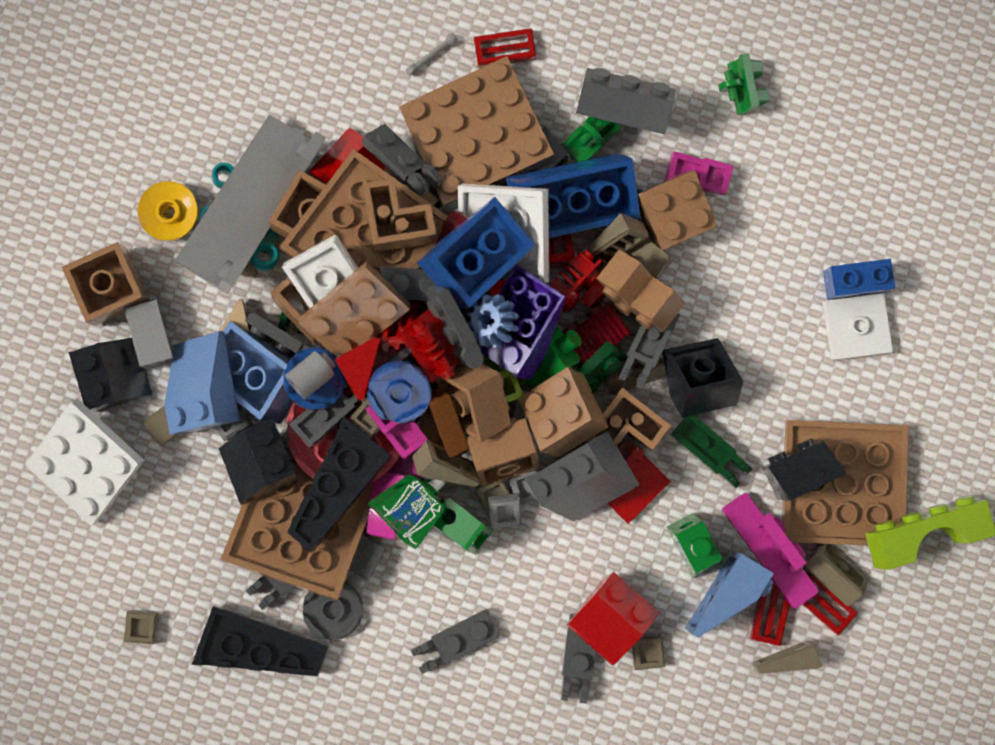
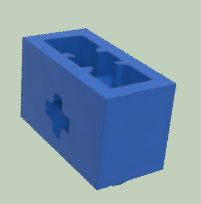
M891 258L831 266L823 271L827 300L887 293L895 289Z

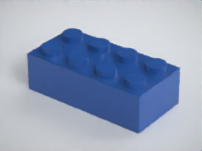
M621 153L506 177L507 186L548 189L549 238L610 225L620 213L634 219L640 218L633 158Z

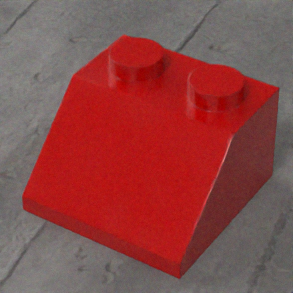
M612 572L598 584L566 625L613 666L644 635L660 612L621 577Z

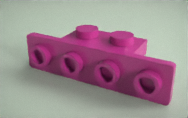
M743 493L722 508L726 518L759 563L774 573L771 579L792 608H798L818 593L817 587L802 568V566L807 564L803 559L805 557L803 549L797 542L793 541L791 543L784 533L787 531L785 525L777 516L772 517L770 513L763 515L747 493Z

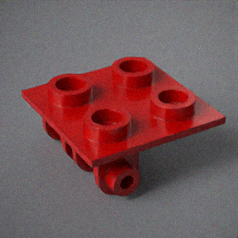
M585 250L583 253L578 252L569 263L580 275L568 265L564 267L577 280L575 283L564 273L559 272L558 274L570 288L557 276L549 284V286L566 296L562 311L565 310L567 313L579 302V293L584 288L589 290L601 273L602 261L599 259L595 264L591 262L594 256L588 250Z
M427 310L399 332L420 367L428 376L430 383H433L441 376L444 380L452 377L455 374L453 368L459 362L453 355L455 344L449 343L443 335L442 328H444V325L440 318H436L430 310Z
M627 439L618 450L640 485L607 504L629 524L671 481L644 455V452L637 445H634Z

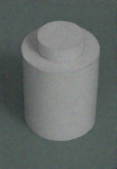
M314 351L289 371L285 377L295 391L303 399H307L335 375L332 370L335 364L326 353L323 352L319 355Z

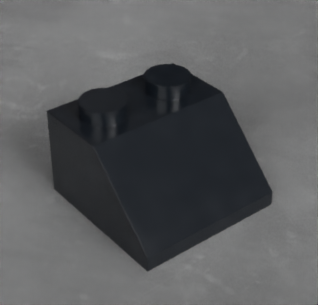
M132 337L97 343L68 352L83 404L91 412H99L153 395L146 370L139 366Z
M719 338L664 349L662 355L669 394L682 418L738 404L744 381Z
M273 418L242 430L219 448L240 505L298 483Z
M812 438L795 445L797 451L786 455L785 451H782L767 458L769 464L762 467L777 500L788 501L847 474L824 440L814 442Z

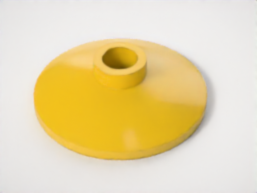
M173 181L159 182L149 187L141 196L137 210L138 219L142 228L152 237L163 241L177 240L187 235L194 227L198 217L197 201L192 192L184 185ZM169 208L175 209V215L172 218H167L165 215Z

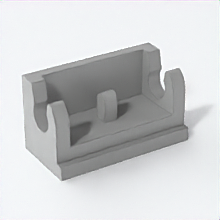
M158 300L124 308L139 366L148 369L171 362L174 357L171 352Z

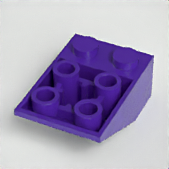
M516 265L498 295L503 296L505 302L510 301L515 305L512 312L518 313L520 317L513 321V325H516L519 330L510 331L512 341H503L500 348H495L491 345L488 348L480 346L482 354L515 377L531 380L547 353L566 296L519 265ZM491 318L490 324H493L494 319Z

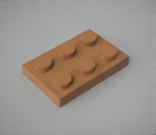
M365 262L300 316L298 324L338 358L379 335L409 311L411 303L371 265Z

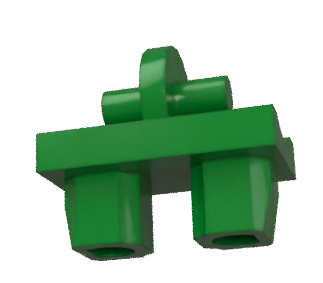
M741 54L738 59L727 64L728 71L724 72L726 81L720 83L718 88L721 93L728 92L730 101L735 103L737 115H745L769 102L767 89L765 87L756 88L754 79H758L763 75L761 60H752L749 54Z
M588 117L561 145L576 162L590 160L621 127L614 122Z

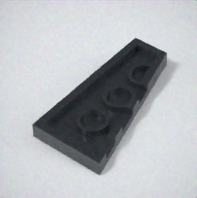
M343 417L339 425L340 428L327 449V455L320 469L317 470L313 478V483L307 496L304 497L287 531L289 535L311 553L317 549L392 458L388 452L345 417Z
M214 605L192 665L273 671L318 677L329 646Z

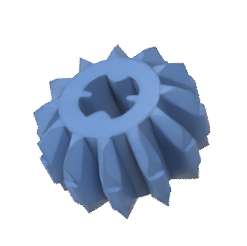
M487 294L483 295L482 302L476 301L473 304L474 312H466V315L471 318V322L467 324L470 330H473L472 333L476 341H479L482 347L488 348L492 345V347L500 348L503 341H512L510 331L519 330L516 325H513V321L520 317L518 313L512 312L515 305L510 301L505 302L503 296L496 295L492 297ZM491 318L494 319L493 324H490Z

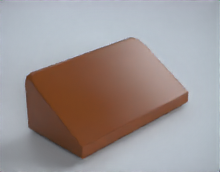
M439 388L432 389L430 408L449 458H452L466 451L469 446L451 395Z

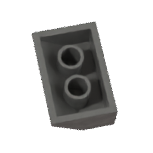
M587 68L576 114L665 135L674 104L676 89L670 88V86L662 82L649 83L640 81L639 78L632 75L620 76L611 74L603 68Z
M608 431L526 479L527 484L542 507L572 521L640 485Z

